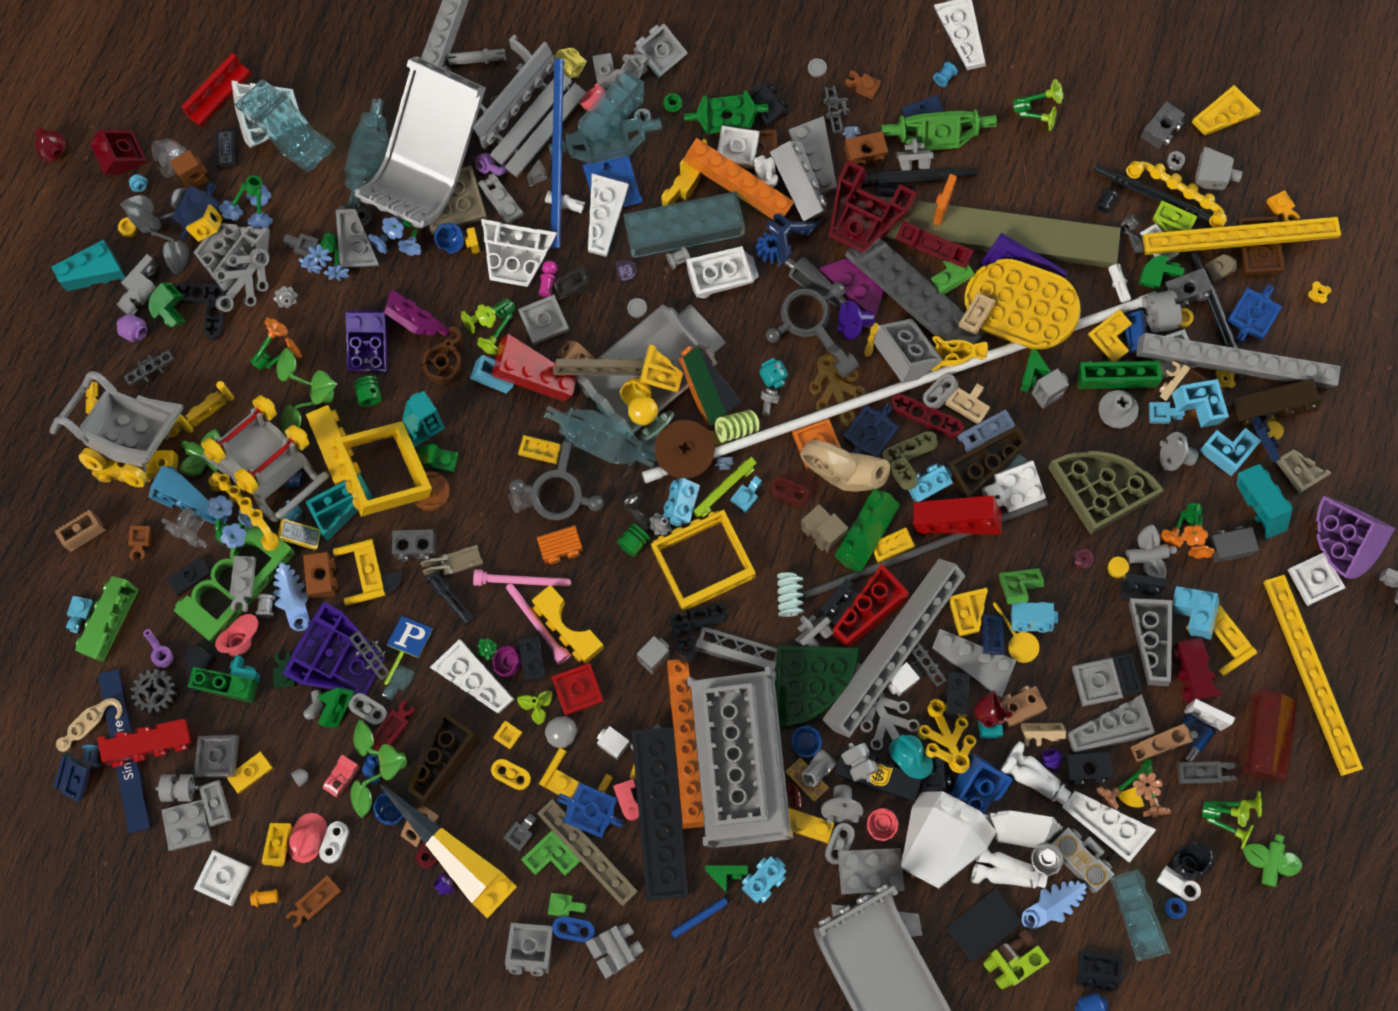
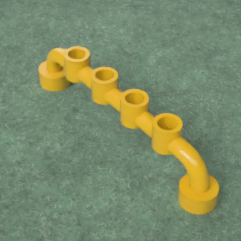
M1133 161L1127 167L1126 172L1129 177L1138 178L1144 170H1147L1152 178L1165 181L1170 189H1178L1183 192L1185 198L1194 199L1200 203L1203 209L1214 211L1215 213L1209 219V223L1213 228L1223 227L1227 222L1224 210L1215 203V197L1212 194L1203 196L1198 193L1199 188L1196 184L1192 183L1187 186L1182 183V177L1179 174L1168 175L1165 173L1166 168L1163 164L1159 163L1154 166L1144 161Z
M214 472L208 479L210 489L212 491H227L230 500L240 506L241 513L247 514L251 519V524L258 526L264 535L261 538L262 547L268 551L275 550L279 545L278 537L271 532L269 526L263 520L262 511L253 509L251 499L242 497L240 487L231 485L228 474Z

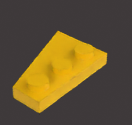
M1233 85L1196 116L1192 123L1204 135H1208L1259 115L1261 110Z

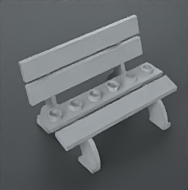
M513 35L509 39L510 47L521 56L526 64L523 66L520 63L516 67L517 74L488 109L482 104L480 105L478 112L480 118L478 121H475L472 133L476 132L480 137L481 146L484 149L488 144H492L494 140L499 143L490 154L499 164L503 165L511 155H514L505 168L515 177H518L553 135L552 110L523 146L517 150V147L553 105L554 79L549 85L544 83L543 79L554 70V56L545 42L531 55L518 42L517 36ZM563 74L564 92L572 83V80L565 74ZM576 83L563 96V122L587 94ZM534 89H542L543 92L504 138L501 137L498 132L505 129L508 120L518 113L520 106L530 99Z

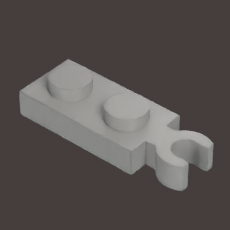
M234 556L230 596L235 597V600L231 603V609L236 612L238 604L243 605L242 611L247 612L248 610L246 598H252L256 566L255 557Z

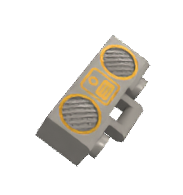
M1066 828L1051 844L1057 846L1062 852L1063 863L1083 883H1087V888L1092 893H1095L1114 875L1111 871L1113 868L1106 860L1103 859L1101 861L1098 859L1105 851L1090 836L1082 842L1080 840L1082 836L1075 829L1072 828L1070 830ZM1086 846L1095 853L1094 856L1085 848Z

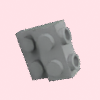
M665 24L660 27L658 25L653 27L649 31L651 35L646 39L644 36L635 42L636 47L633 49L636 54L647 57L646 63L658 78L688 54Z
M511 923L505 959L506 970L516 975L522 974V971H529L533 976H543V973H549L553 926Z

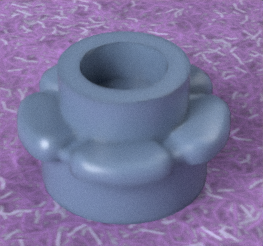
M849 126L844 127L842 135L846 139L860 136L861 133L859 132V127Z
M733 457L717 458L715 466H719V470H728L735 463H733Z

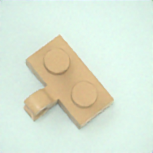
M978 383L971 394L957 388L945 404L976 424L981 423L990 409L988 405L978 400L984 389Z

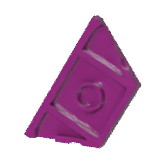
M846 258L819 269L832 284L835 282L842 283L845 287L844 295L857 303L863 311H872L874 319L876 318L884 290L854 263Z
M394 290L390 291L384 310L386 315L414 334L435 336L436 332H440L445 337L449 336V328L432 317L431 313L416 306L415 302L407 300Z

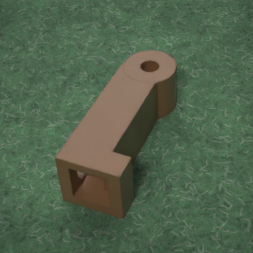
M1182 724L1141 741V743L1130 748L1136 762L1192 743L1194 740L1187 725Z

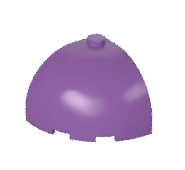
M1323 496L1318 508L1316 521H1318L1317 539L1320 549L1323 550L1328 559V563L1346 578L1354 579L1361 576L1377 561L1395 528L1363 511Z

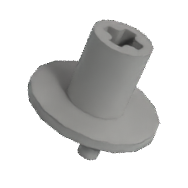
M1115 390L1103 396L1099 403L1098 411L1100 418L1105 424L1112 428L1121 429L1134 423L1138 416L1139 408L1137 401L1132 395L1125 391Z
M1174 432L1165 441H1160V446H1162L1160 450V463L1163 469L1174 471L1182 463L1189 466L1196 463L1198 451L1188 447L1187 438L1184 434Z
M837 785L834 787L833 799L826 801L822 805L821 813L827 819V823H857L863 815V808L861 804L852 800V788L850 786Z

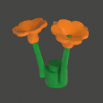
M268 317L265 320L269 330L268 336L259 351L250 360L259 370H263L265 367L270 369L273 364L278 362L280 355L270 361L271 356L265 351L272 338H275L276 335L286 336L288 334V329H286L285 325ZM288 337L285 338L288 345L287 348L296 357L302 358L300 350Z
M1188 504L1186 511H1181V516L1175 528H1172L1171 531L1163 530L1160 534L1161 540L1169 546L1175 545L1177 548H1180L1184 541H1187V544L1190 546L1197 544V547H1192L1188 551V555L1194 556L1196 559L1209 558L1215 553L1213 548L1205 546L1208 532L1202 528L1203 508L1200 504ZM1184 519H1186V521L1190 524H1193V526H1186L1184 528V532L1180 537L1179 529Z

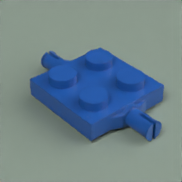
M1266 285L1263 293H1257L1249 288L1243 293L1227 322L1239 328L1240 332L1235 338L1236 341L1240 339L1239 343H1243L1247 334L1261 341L1267 334L1282 306L1274 303L1269 298L1274 290L1273 286L1270 288L1271 285Z
M578 783L575 793L571 797L562 793L558 795L565 800L557 798V802L568 805L567 812L562 821L566 824L601 838L610 823L619 827L623 825L616 822V820L623 823L624 819L613 815L614 807L618 800L613 796L582 783Z

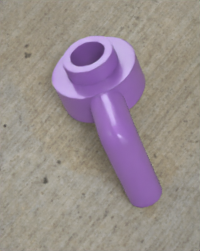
M482 153L475 159L476 167L482 173L491 171L500 176L508 172L505 168L507 164L501 167L496 166L493 158L488 153Z
M146 629L143 635L153 648L151 654L152 662L159 668L169 666L174 658L173 653L168 647L161 646L152 631Z

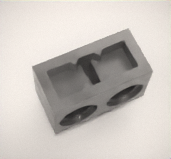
M433 529L392 531V555L398 561L407 562L412 558L424 561L435 558L436 534ZM423 542H428V543H429V545H428V547H427L426 549H424V550H420V549H419V546H420L421 543H423ZM402 543L409 544L406 550H399Z

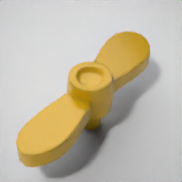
M874 323L870 329V336L867 339L868 344L864 350L865 357H870L873 353V341L879 329L878 323Z

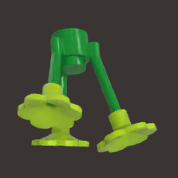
M1057 79L1053 80L1051 89L1046 90L1045 93L1014 98V112L1020 113V117H1032L1048 122L1049 131H1052L1057 113L1055 106H1053L1050 114L1043 113L1041 115L1028 113L1027 111L1031 110L1032 100L1045 97H1053L1057 104H1061L1063 92L1062 86L1058 83Z
M507 298L493 307L480 304L475 315L471 317L465 311H462L461 319L467 330L474 334V323L479 321L482 326L486 325L488 328H491L496 321L495 314L500 318H505L494 335L490 336L489 339L478 338L477 345L486 353L496 356L498 348L494 345L497 341L496 338L508 321L513 318L512 312L515 311V306Z
M1257 791V796L1254 800H1247V802L1246 800L1241 802L1205 801L1202 817L1208 818L1207 823L1218 825L1241 838V849H1244L1254 825H1251L1249 829L1244 831L1216 820V818L1220 819L1221 813H1228L1231 816L1238 817V824L1245 827L1250 816L1249 808H1255L1258 817L1262 816L1261 791ZM1222 806H1239V808L1226 809L1222 808Z

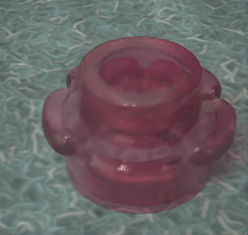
M1087 549L1077 551L1074 555L1076 559L1075 564L1078 567L1087 569L1094 562V555Z

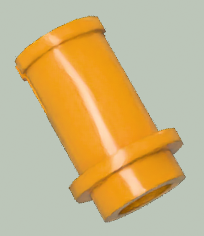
M277 889L262 892L255 890L254 893H250L251 905L259 907L261 904L278 903Z

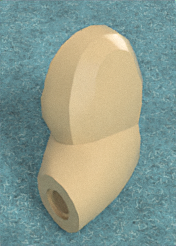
M821 440L808 442L800 452L802 460L814 472L830 484L844 491L859 492L880 488L885 484L890 474V464L885 459L849 453L837 445Z

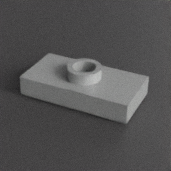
M611 53L592 56L597 84L603 87L605 91L617 90Z
M217 780L200 786L199 790L210 827L231 821L221 781Z

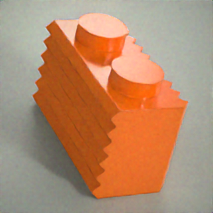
M575 525L537 537L544 563L549 562L550 565L560 562L561 558L567 556L568 558H575L580 555V552H583Z

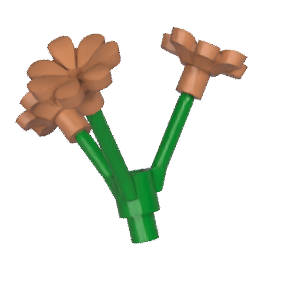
M1145 759L1140 769L1119 787H1114L1111 791L1108 788H1097L1098 795L1102 797L1100 801L1105 805L1107 804V807L1116 810L1119 805L1115 798L1120 794L1121 790L1134 781L1133 786L1138 788L1136 794L1138 796L1145 794V799L1150 801L1151 807L1143 812V817L1151 816V819H1156L1158 815L1162 816L1171 813L1169 808L1159 806L1158 798H1155V795L1159 796L1161 793L1158 787L1162 786V781L1155 779L1156 774L1152 772V761L1150 759Z

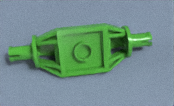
M976 109L972 110V112L925 113L906 118L900 116L898 124L881 125V131L884 136L899 135L901 143L911 144L912 138H916L917 144L924 143V149L919 150L960 148L972 137L978 136L980 128L996 127L997 119L996 115L979 117ZM972 125V129L962 133V127ZM906 131H916V137L906 135Z

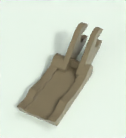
M474 545L450 554L441 555L438 558L424 560L420 564L422 567L436 564L441 565L424 569V575H429L439 570V572H443L444 576H448L482 565L483 561L478 551V545Z

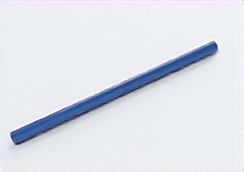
M560 58L554 59L551 232H556L557 235L551 244L552 249H560L564 60Z

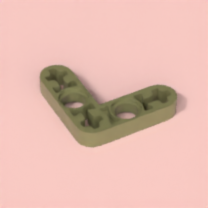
M934 432L921 433L883 451V459L887 460L890 464V472L901 488L910 490L918 485L916 472L908 460L937 447L938 442ZM909 447H914L913 450H910V451H907V450H906V449L909 448ZM900 466H904V467H905V468L902 469V470H896L897 467H900Z

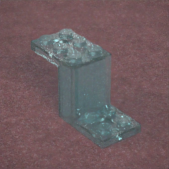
M263 79L234 104L238 110L259 125L282 155L307 173L314 169L335 148L330 140L311 127L288 96Z

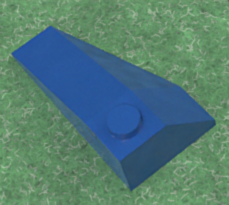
M971 752L968 757L970 767L965 773H959L950 795L984 814L987 811L986 808L992 802L998 801L1004 795L1013 778L1002 773L1000 769Z

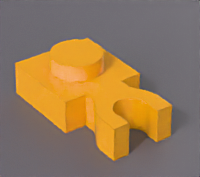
M1285 190L1268 198L1266 201L1275 216H1282L1283 222L1290 221L1289 217L1294 221L1300 219L1299 215L1292 210L1295 205Z

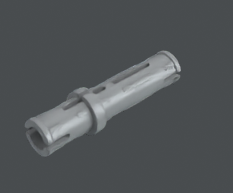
M486 48L483 51L448 53V57H450L448 60L449 65L480 62L489 64L491 61H506V53L504 48L488 50Z

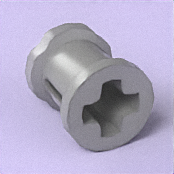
M685 246L674 253H666L667 260L673 270L676 269V266L690 259Z
M268 594L257 595L258 611L255 612V616L262 618L274 617L272 604L275 596Z

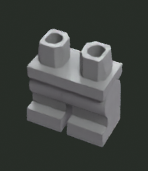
M629 923L620 927L614 926L599 936L585 942L594 959H598L605 954L608 955L596 962L605 979L610 978L636 961V957L644 951L639 941L628 946L625 939L634 934Z

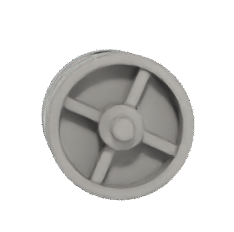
M852 743L848 744L850 748L841 757L845 764L852 766L850 774L854 782L861 779H866L867 782H870L871 774L879 769L875 761L868 759L870 755L868 747L865 743L853 746Z
M166 774L161 775L159 786H156V790L159 792L161 802H174L175 798L181 802H191L194 798L195 790H198V786H195L193 774H182L179 778L176 775Z

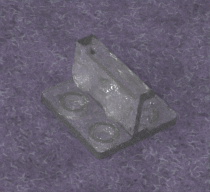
M187 507L178 516L177 524L162 518L161 522L165 525L164 529L169 531L171 535L180 540L183 538L195 548L199 546L206 548L207 544L196 535L204 520L195 511Z

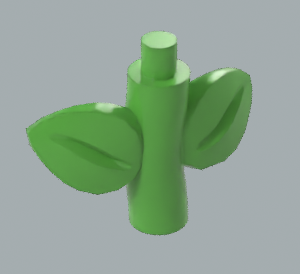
M217 429L209 431L202 438L201 443L207 438H211L216 442L217 437L221 438ZM186 440L181 443V447L189 455L180 466L181 473L188 476H198L204 472L206 465L212 471L221 473L219 469L202 457L204 449L201 444L189 443Z
M1276 834L1274 842H1270L1269 849L1262 844H1249L1243 849V853L1251 865L1263 868L1262 884L1276 887L1278 872L1289 877L1301 870L1302 863L1299 858L1292 853L1284 852V836Z

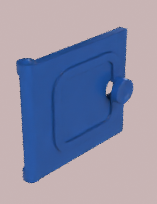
M628 153L583 165L590 193L592 174L629 184L623 207L642 203L643 199L639 194Z

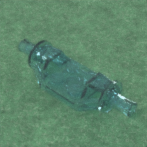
M372 99L370 112L361 114V121L352 136L344 169L346 175L345 186L351 190L348 205L354 207V204H356L355 207H360L361 199L354 196L356 189L370 182L376 175L385 158L390 142L386 129L387 120L381 116L384 102L380 99L377 100V103L376 99ZM365 177H369L367 182H364Z
M636 115L637 118L621 120V123L585 132L581 130L569 135L567 132L565 133L566 139L562 142V154L568 152L571 159L576 158L590 164L629 156L642 141L645 142L646 133L662 130L660 118L643 122L640 116ZM638 130L639 134L629 141L627 133ZM548 144L552 157L553 144ZM585 144L586 151L574 150L573 145Z
M550 405L547 407L546 411L553 413V415L545 412L543 417L558 423L560 426L558 432L563 433L575 447L609 463H628V466H632L635 461H638L650 468L655 464L653 462L656 461V457L641 450L642 441L636 438L629 427L594 410H573L570 407L567 412L563 413ZM571 415L576 416V417H580V418H583V419L581 420V419L572 417ZM627 439L628 441H630L632 444L635 445V447L625 440Z

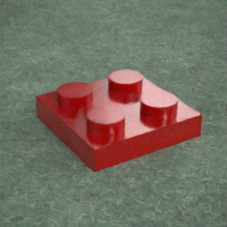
M590 663L551 677L565 716L604 702Z

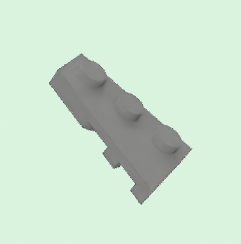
M356 209L336 210L341 269L379 266Z

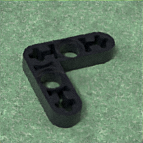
M174 284L173 286L178 291L182 290L183 292L181 293L183 298L178 303L206 304L203 332L209 340L216 341L220 339L223 335L226 312L220 311L217 317L211 316V311L217 308V298L211 294H217L220 291L222 294L218 295L220 297L225 296L227 292L223 291L219 285ZM203 290V295L200 298H195L194 292ZM222 300L221 306L224 307L226 305V301ZM212 322H215L214 327L217 331H215L212 335L209 331L213 330Z
M725 603L709 604L672 614L670 621L680 660L691 662L697 657L692 629L722 623L729 618L728 606ZM697 615H704V616H705V617H704L703 619H701V620L695 619V617H696ZM682 634L689 635L686 639L678 638ZM688 646L689 653L685 652L684 647Z

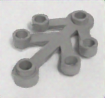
M261 248L254 249L250 255H228L225 261L228 266L235 267L238 263H250L246 269L234 271L216 270L214 272V279L219 282L238 278L225 296L217 298L216 307L220 311L228 312L233 308L234 303L232 299L244 284L246 293L243 298L244 304L246 306H254L257 300L254 296L252 274L256 269L258 280L255 283V288L258 291H266L268 289L265 266L269 262V254ZM260 254L261 260L258 262L256 257ZM231 257H234L235 262L233 264L230 263ZM219 272H222L223 274L222 279L218 278ZM261 282L264 283V287L262 289H260L259 284ZM249 297L252 298L251 304H248L247 299ZM222 300L226 301V305L224 307L221 306Z
M882 692L879 696V701L875 702L867 712L865 719L860 725V729L864 733H869L872 730V719L875 711H877L880 717L874 739L870 742V748L873 751H879L883 747L882 739L885 729L892 741L900 737L894 725L906 728L911 733L919 729L920 725L917 720H906L890 715L884 708L896 709L898 713L906 714L910 708L906 701L897 702L887 699ZM901 704L906 705L907 710L901 711L899 706ZM912 722L917 725V728L914 730L909 727V724ZM864 723L870 724L869 730L863 728ZM874 741H878L880 743L879 748L873 747Z

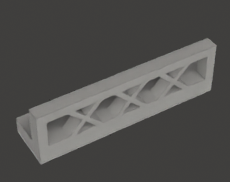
M702 627L700 637L696 643V650L762 671H765V667H770L775 671L777 648L707 627ZM705 633L714 635L717 642L713 644L703 641ZM729 639L734 641L737 648L723 647L721 643ZM749 645L754 648L756 654H746L741 649ZM769 651L775 653L773 661L763 659L761 654Z

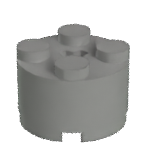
M1173 290L1142 297V305L1145 308L1146 327L1149 326L1152 333L1178 329V325H1181L1180 304L1175 303L1174 299L1177 298V295Z

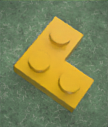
M1119 309L1088 333V336L1110 361L1117 362L1129 353V350L1119 340L1118 336L1132 326V323Z

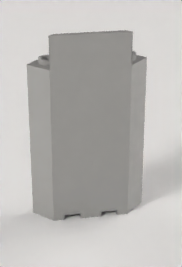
M662 304L597 359L627 358L628 360L645 358L648 346L654 345L663 356L673 360L674 367H677L683 373L678 358L682 356L680 352L686 347L698 345L714 366L717 364V361L713 356L726 342L693 306L688 305L678 314L672 307L668 308ZM684 373L678 392L650 385L652 389L651 398L657 404L658 412L689 387ZM576 376V382L584 394L596 403L597 408L606 418L609 417L620 433L629 438L642 427L632 422L628 416V405L625 404L620 395V389L628 379L640 378V376Z

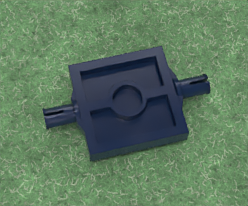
M209 182L205 192L191 185L188 187L171 218L184 228L179 237L180 240L183 239L184 242H187L190 233L186 230L187 225L202 218L208 205L211 204L219 214L221 213L218 208L222 203L211 196L217 187L215 184L213 185V183ZM210 213L212 220L216 222L215 215Z
M887 403L881 412L875 411L867 405L863 408L843 436L845 440L855 447L851 453L860 454L862 452L878 458L899 428L887 417L893 409L892 406L889 407L890 404Z

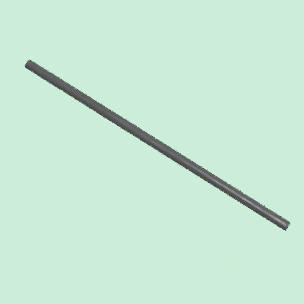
M1046 499L1002 514V523L1047 506ZM950 534L865 567L861 573L855 571L803 592L806 599L839 587L846 579L852 582L875 573L881 563L888 568L972 534Z

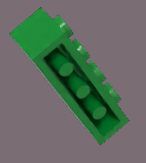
M1086 361L1080 363L1077 369L1078 389L1157 388L1162 381L1161 361Z
M873 489L838 548L835 557L846 568L861 573L900 506L890 493Z

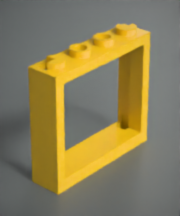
M403 421L334 440L333 447L331 448L333 458L337 459L339 463L340 475L345 477L346 489L348 493L352 494L353 505L357 508L361 517L429 498L432 487ZM394 436L416 487L367 501L346 449Z
M724 510L711 512L707 518L703 520L696 519L690 523V526L684 529L679 527L673 530L671 535L667 537L660 536L659 539L654 540V543L651 544L654 555L682 611L691 609L756 578V573ZM722 523L745 570L683 598L661 551Z

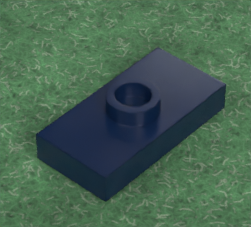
M936 95L905 106L901 111L906 118L918 114L944 112V109Z
M983 614L981 619L982 653L1003 655V616Z

